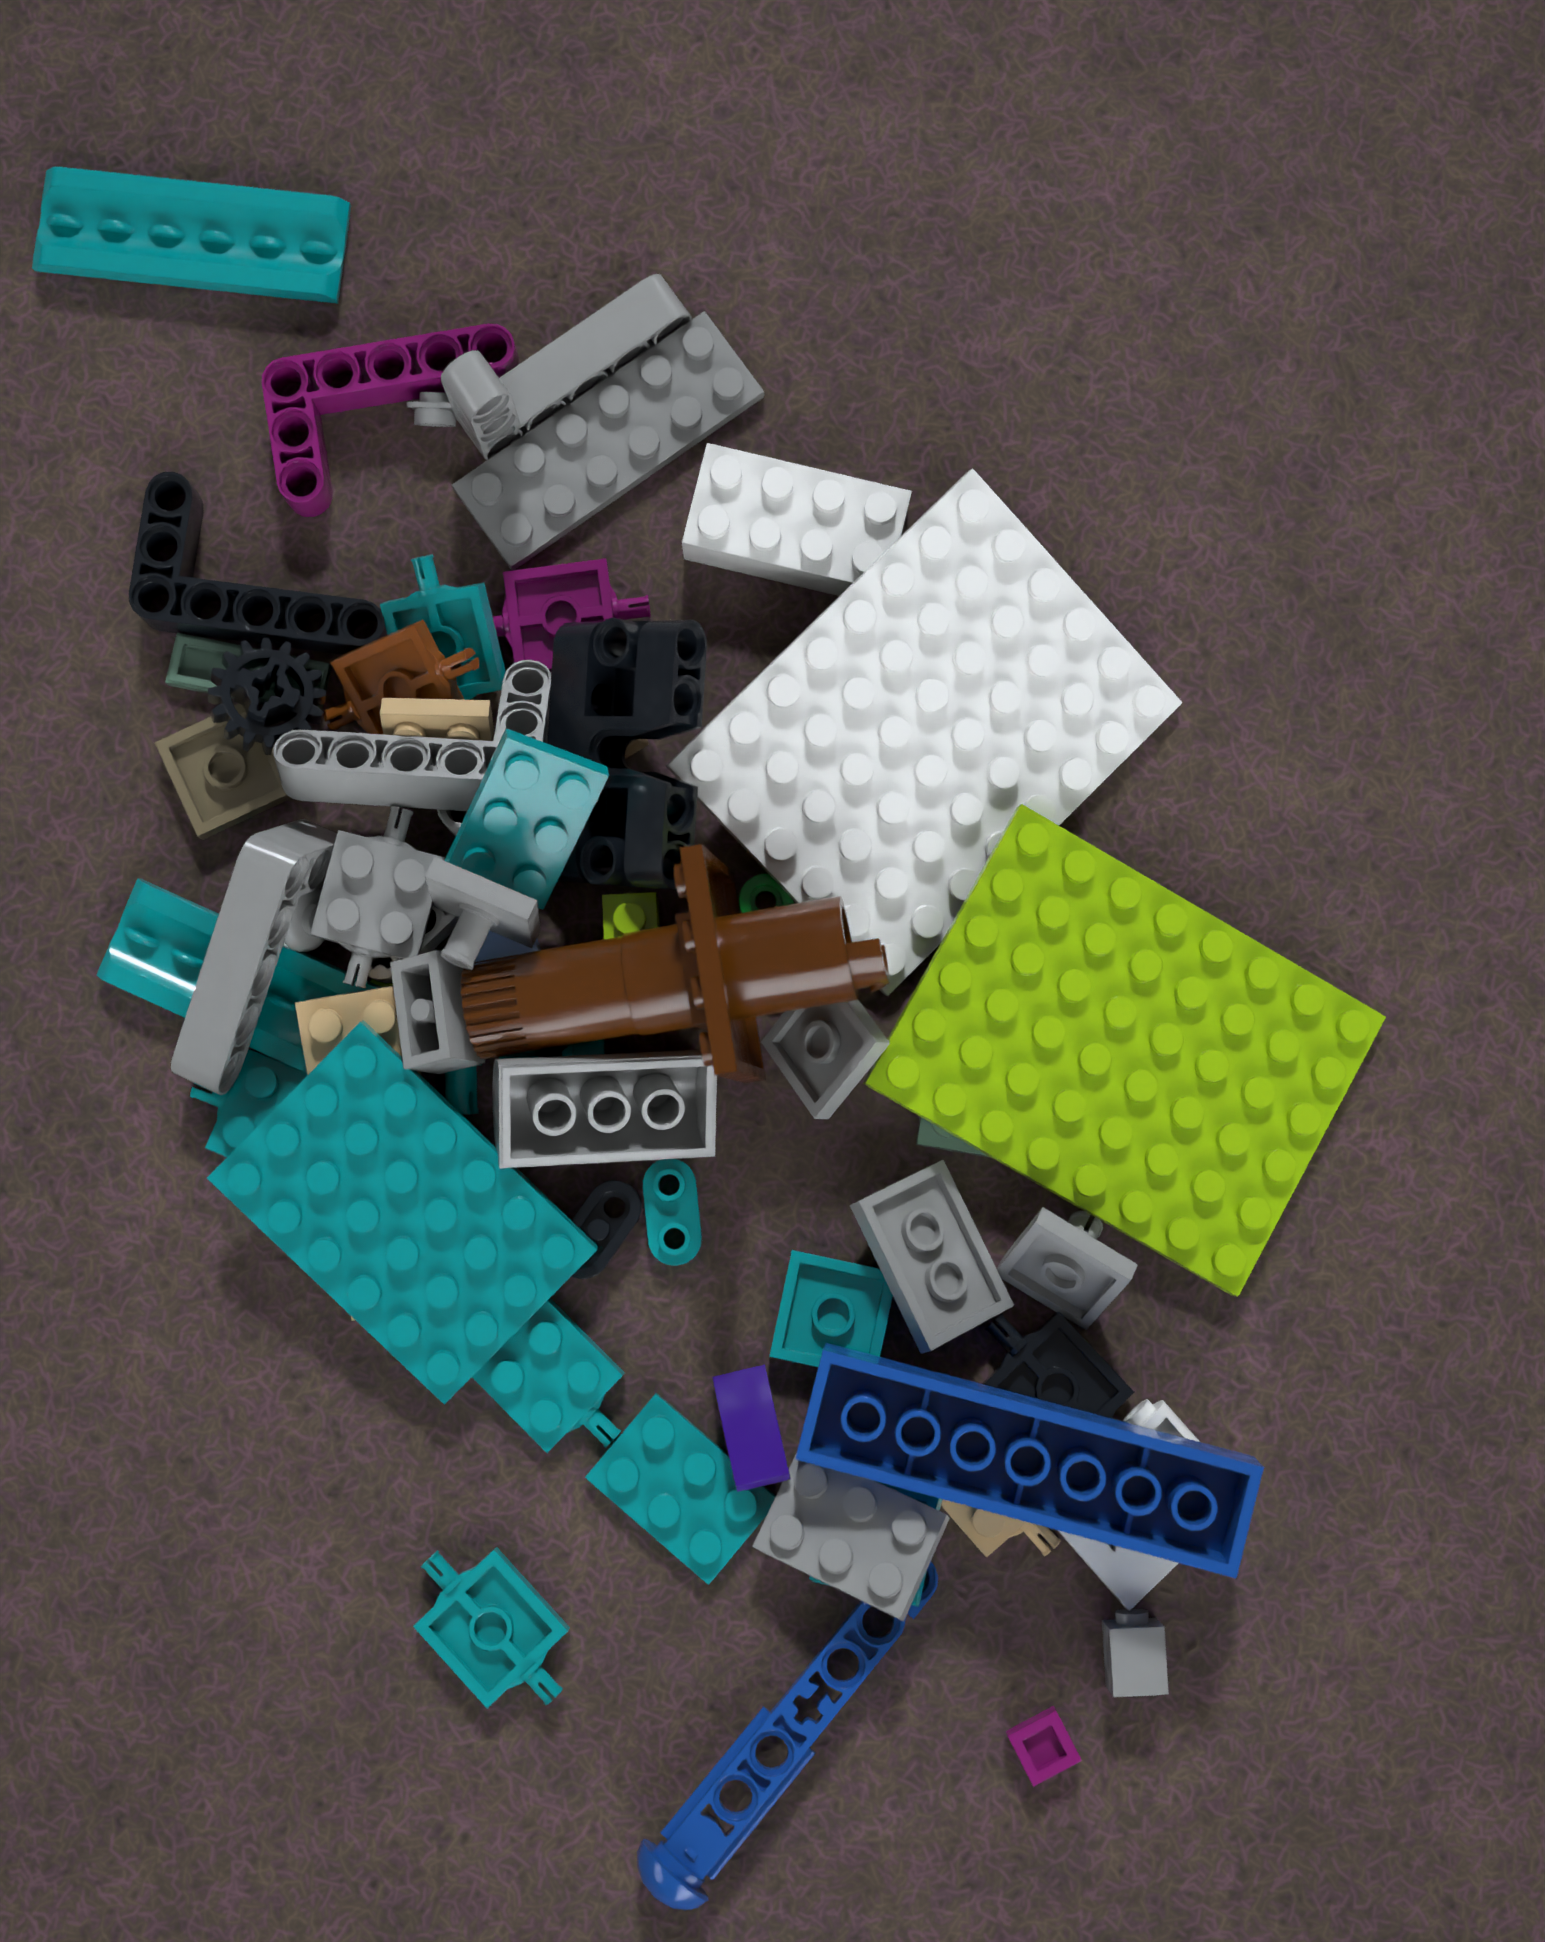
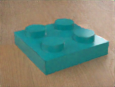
M791 1250L769 1357L819 1367L825 1343L880 1357L893 1297L880 1268Z

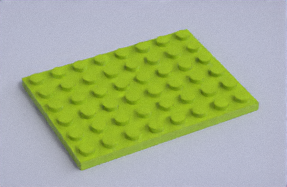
M1020 804L1014 811L888 1037L889 1046L872 1065L862 1084L1100 1219L1231 1296L1238 1297L1386 1016L1025 805Z

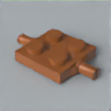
M422 619L346 653L331 662L343 685L346 702L326 709L323 715L326 722L342 715L327 724V726L331 730H337L344 725L357 721L368 734H383L380 718L382 698L465 700L457 686L456 677L472 670H477L480 664L479 658L476 657L460 664L476 654L472 648H466L459 653L445 658L439 651L428 627Z

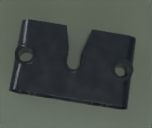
M609 618L603 622L564 623L556 632L553 643L547 744L608 767L609 773L601 794L558 881L677 890L674 879V865L682 863L680 848L693 846L695 843L698 786L659 772L630 769L625 762V751L633 740H661L702 728L707 641L704 629L698 622L694 620L628 621Z

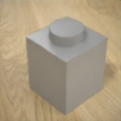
M1145 1609L1115 1611L1116 1619L1102 1620L1106 1688L1113 1697L1169 1695L1164 1625L1156 1617L1149 1618L1148 1610Z

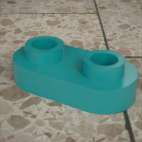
M661 1159L648 1168L643 1179L648 1244L652 1254L660 1262L673 1266L682 1265L697 1255L702 1243L697 1182L692 1169L686 1163L678 1159ZM669 1174L676 1176L680 1183L679 1190L671 1196L663 1194L659 1188L662 1177ZM671 1228H678L685 1235V1242L679 1249H671L665 1243V1234Z

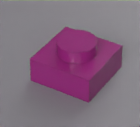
M1054 1706L1005 1731L1033 1787L1082 1761Z

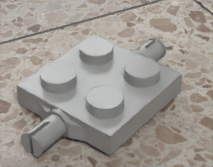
M390 807V814L383 837H364L338 830L310 935L339 943L352 952L345 980H343V983L354 986L358 967L360 966L355 986L366 989V982L373 958L394 957L405 959L420 955L433 907L425 875L434 857L443 861L445 859L444 857L417 851L405 843L413 812L404 808L398 828H396L401 810L400 807Z

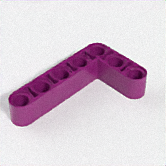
M482 324L273 360L266 366L262 374V390L276 481L280 493L291 509L303 517H315L326 511L332 501L333 490L321 415L420 399V392L446 393L441 382L443 371L431 369L433 364L440 358L450 357L456 359L464 353L478 350L483 357L488 351L493 349L506 351L505 357L500 361L488 363L500 378L519 365L520 360L512 334L501 325ZM388 367H404L402 374L395 379L385 380L381 378L382 373ZM350 374L353 376L350 383L345 387H330L333 379L338 375ZM292 382L301 383L299 391L289 397L280 396V392L286 384ZM299 431L309 432L307 440L302 445L296 447L287 445L289 438L294 433ZM306 480L317 482L314 491L310 495L304 497L295 496V490L300 483Z

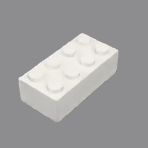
M707 443L682 540L683 556L685 560L840 596L902 536L912 491Z

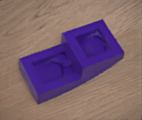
M765 1365L714 1376L713 1382L737 1492L790 1480Z

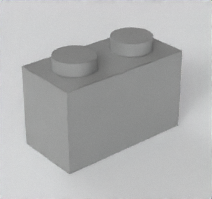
M435 950L390 962L403 1067L406 1070L443 1074L485 1063V1059H480L477 1056V1052L474 1051L466 1029L461 996V972L463 968L443 959L440 955L442 951Z

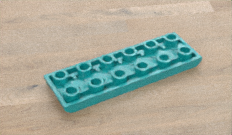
M55 166L46 170L41 217L36 236L32 269L37 272L338 304L351 204L339 197Z
M137 878L118 928L99 967L97 976L111 985L185 1018L219 914L141 878ZM282 947L249 1047L307 1073L295 1003L382 987L369 981L366 982V989L356 987L357 976L354 986L345 984L343 980H345L347 971L305 952H296Z

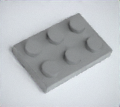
M944 1160L934 1163L850 1205L921 1354L934 1350L1014 1306Z
M795 1455L789 1468L791 1479L782 1482L752 1547L904 1622L950 1517L874 1480L796 1460Z

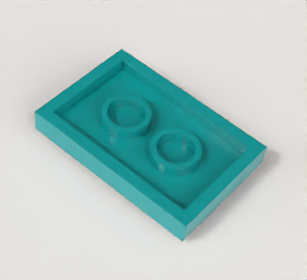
M506 728L444 861L537 900L538 908L543 910L609 777L608 767Z
M658 1393L654 1394L585 1477L708 1585L767 1516L776 1497L765 1486L737 1492L729 1455Z

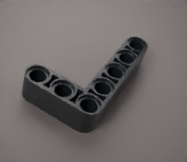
M173 471L162 472L154 476L148 483L144 496L130 581L129 603L133 611L153 629L163 632L241 642L246 640L249 643L261 644L263 637H267L273 646L281 647L287 641L291 643V648L343 655L387 636L385 619L381 609L373 602L367 600L193 578L204 514L203 501L190 482L181 474ZM177 494L186 495L184 504L174 511H166L167 502L171 497ZM177 544L176 554L171 559L163 562L158 561L159 551L164 546ZM160 594H169L167 606L159 612L150 613L149 606L151 601ZM213 600L221 601L220 611L215 617L201 619L200 613L206 603ZM272 607L273 615L268 623L262 626L252 625V617L258 609ZM317 613L325 615L324 625L318 631L311 633L303 631L304 622L309 616ZM365 620L378 622L376 632L367 639L354 638L355 629L361 622Z

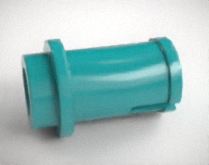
M482 1064L445 1073V1099L461 1114H479V1108L477 1107V1066H482Z

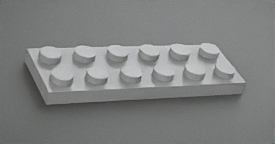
M704 311L452 484V487L513 571L764 398V391Z

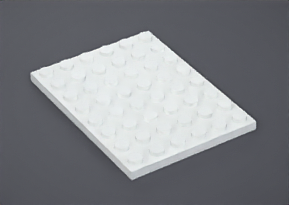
M971 469L665 766L677 779L698 786V801L796 903L837 896L842 897L852 942L879 938L881 945L886 947L890 983L879 990L888 996L941 944L1016 808L1023 804L1055 824L1060 825L1182 704V701L977 472Z

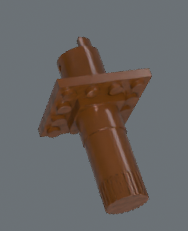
M703 844L681 847L682 863L674 865V879L679 898L686 897L689 906V912L675 914L677 924L624 933L621 937L476 961L472 970L463 969L461 972L463 1015L470 1042L480 1059L633 1034L643 1036L698 1027L707 1031L701 1032L699 1035L700 1049L704 1065L713 1066L714 1075L742 1083L766 1080L757 1016L858 1000L859 989L870 987L871 992L883 988L886 984L890 983L886 947L881 945L879 938L852 942L847 913L841 896L740 913L734 873Z

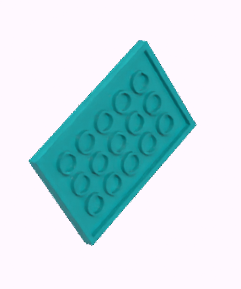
M364 1020L359 1022L207 1177L222 1194L444 1405L598 1248L519 1169H499L496 1147L417 1071L404 1069L402 1057Z

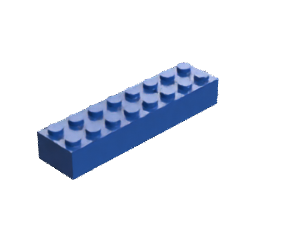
M825 1343L795 1458L803 1462L1236 1579L1264 1469L1261 1463L1251 1455Z

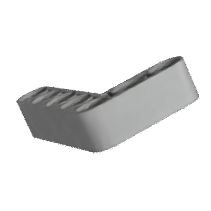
M654 274L634 285L500 378L478 350L464 353L452 361L443 371L441 382L455 418L483 457L488 460L502 448L515 442L538 426L540 422L579 398L585 391L621 369L623 365L636 356H640L659 343L671 332L688 323L692 317L661 274Z
M534 660L518 661L506 670L503 678L493 741L318 730H292L277 739L273 747L282 788L286 795L300 801L468 811L506 728L544 743L548 742L551 672L547 666Z
M300 819L255 833L245 842L237 858L171 1061V1071L174 1074L219 1095L225 1094L233 1086L242 1069L298 899L304 894L323 887L337 833L309 820Z

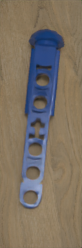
M930 1562L927 1568L928 1583L922 1590L919 1607L911 1605L907 1613L913 1619L933 1596L937 1588L938 1574L932 1562ZM860 1601L773 1709L769 1711L764 1706L668 1822L661 1831L666 1840H661L658 1845L647 1839L642 1840L637 1851V1869L643 1884L654 1898L671 1908L681 1910L698 1908L709 1900L706 1892L701 1887L705 1882L704 1877L707 1875L713 1880L815 1755V1751L810 1746L903 1633L906 1617L904 1622L893 1617V1626L886 1635L881 1637L871 1636L866 1633L862 1625L863 1615L871 1605ZM836 1649H849L858 1658V1669L850 1679L837 1680L828 1672L827 1660ZM818 1671L829 1687L841 1693L835 1700H832L826 1691L817 1703V1709L821 1713L820 1717L814 1720L807 1716L801 1722L795 1718L798 1708L793 1701L798 1695L805 1699L813 1695L819 1685L809 1679ZM770 1735L783 1739L788 1748L785 1761L773 1768L762 1765L755 1753L759 1741ZM741 1780L751 1789L752 1800L744 1810L738 1812L730 1811L721 1803L720 1791L728 1781ZM707 1804L712 1806L714 1812L721 1820L733 1825L728 1832L724 1831L722 1825L714 1816L702 1811Z

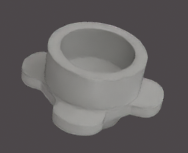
M420 392V402H407V408L414 410V425L456 426V418L446 393Z

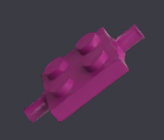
M605 558L503 572L506 594L502 610L503 615L492 616L497 637L506 636L512 647L514 663L521 660L539 661L547 666L552 674L554 638L559 627L564 623L603 622L609 618L623 620L651 618L648 595L617 600V596L610 585L608 563Z

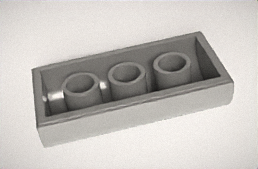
M701 1050L495 1059L492 1103L494 1139L498 1153L499 1169L715 1156L717 1075H714L713 1066L704 1065Z

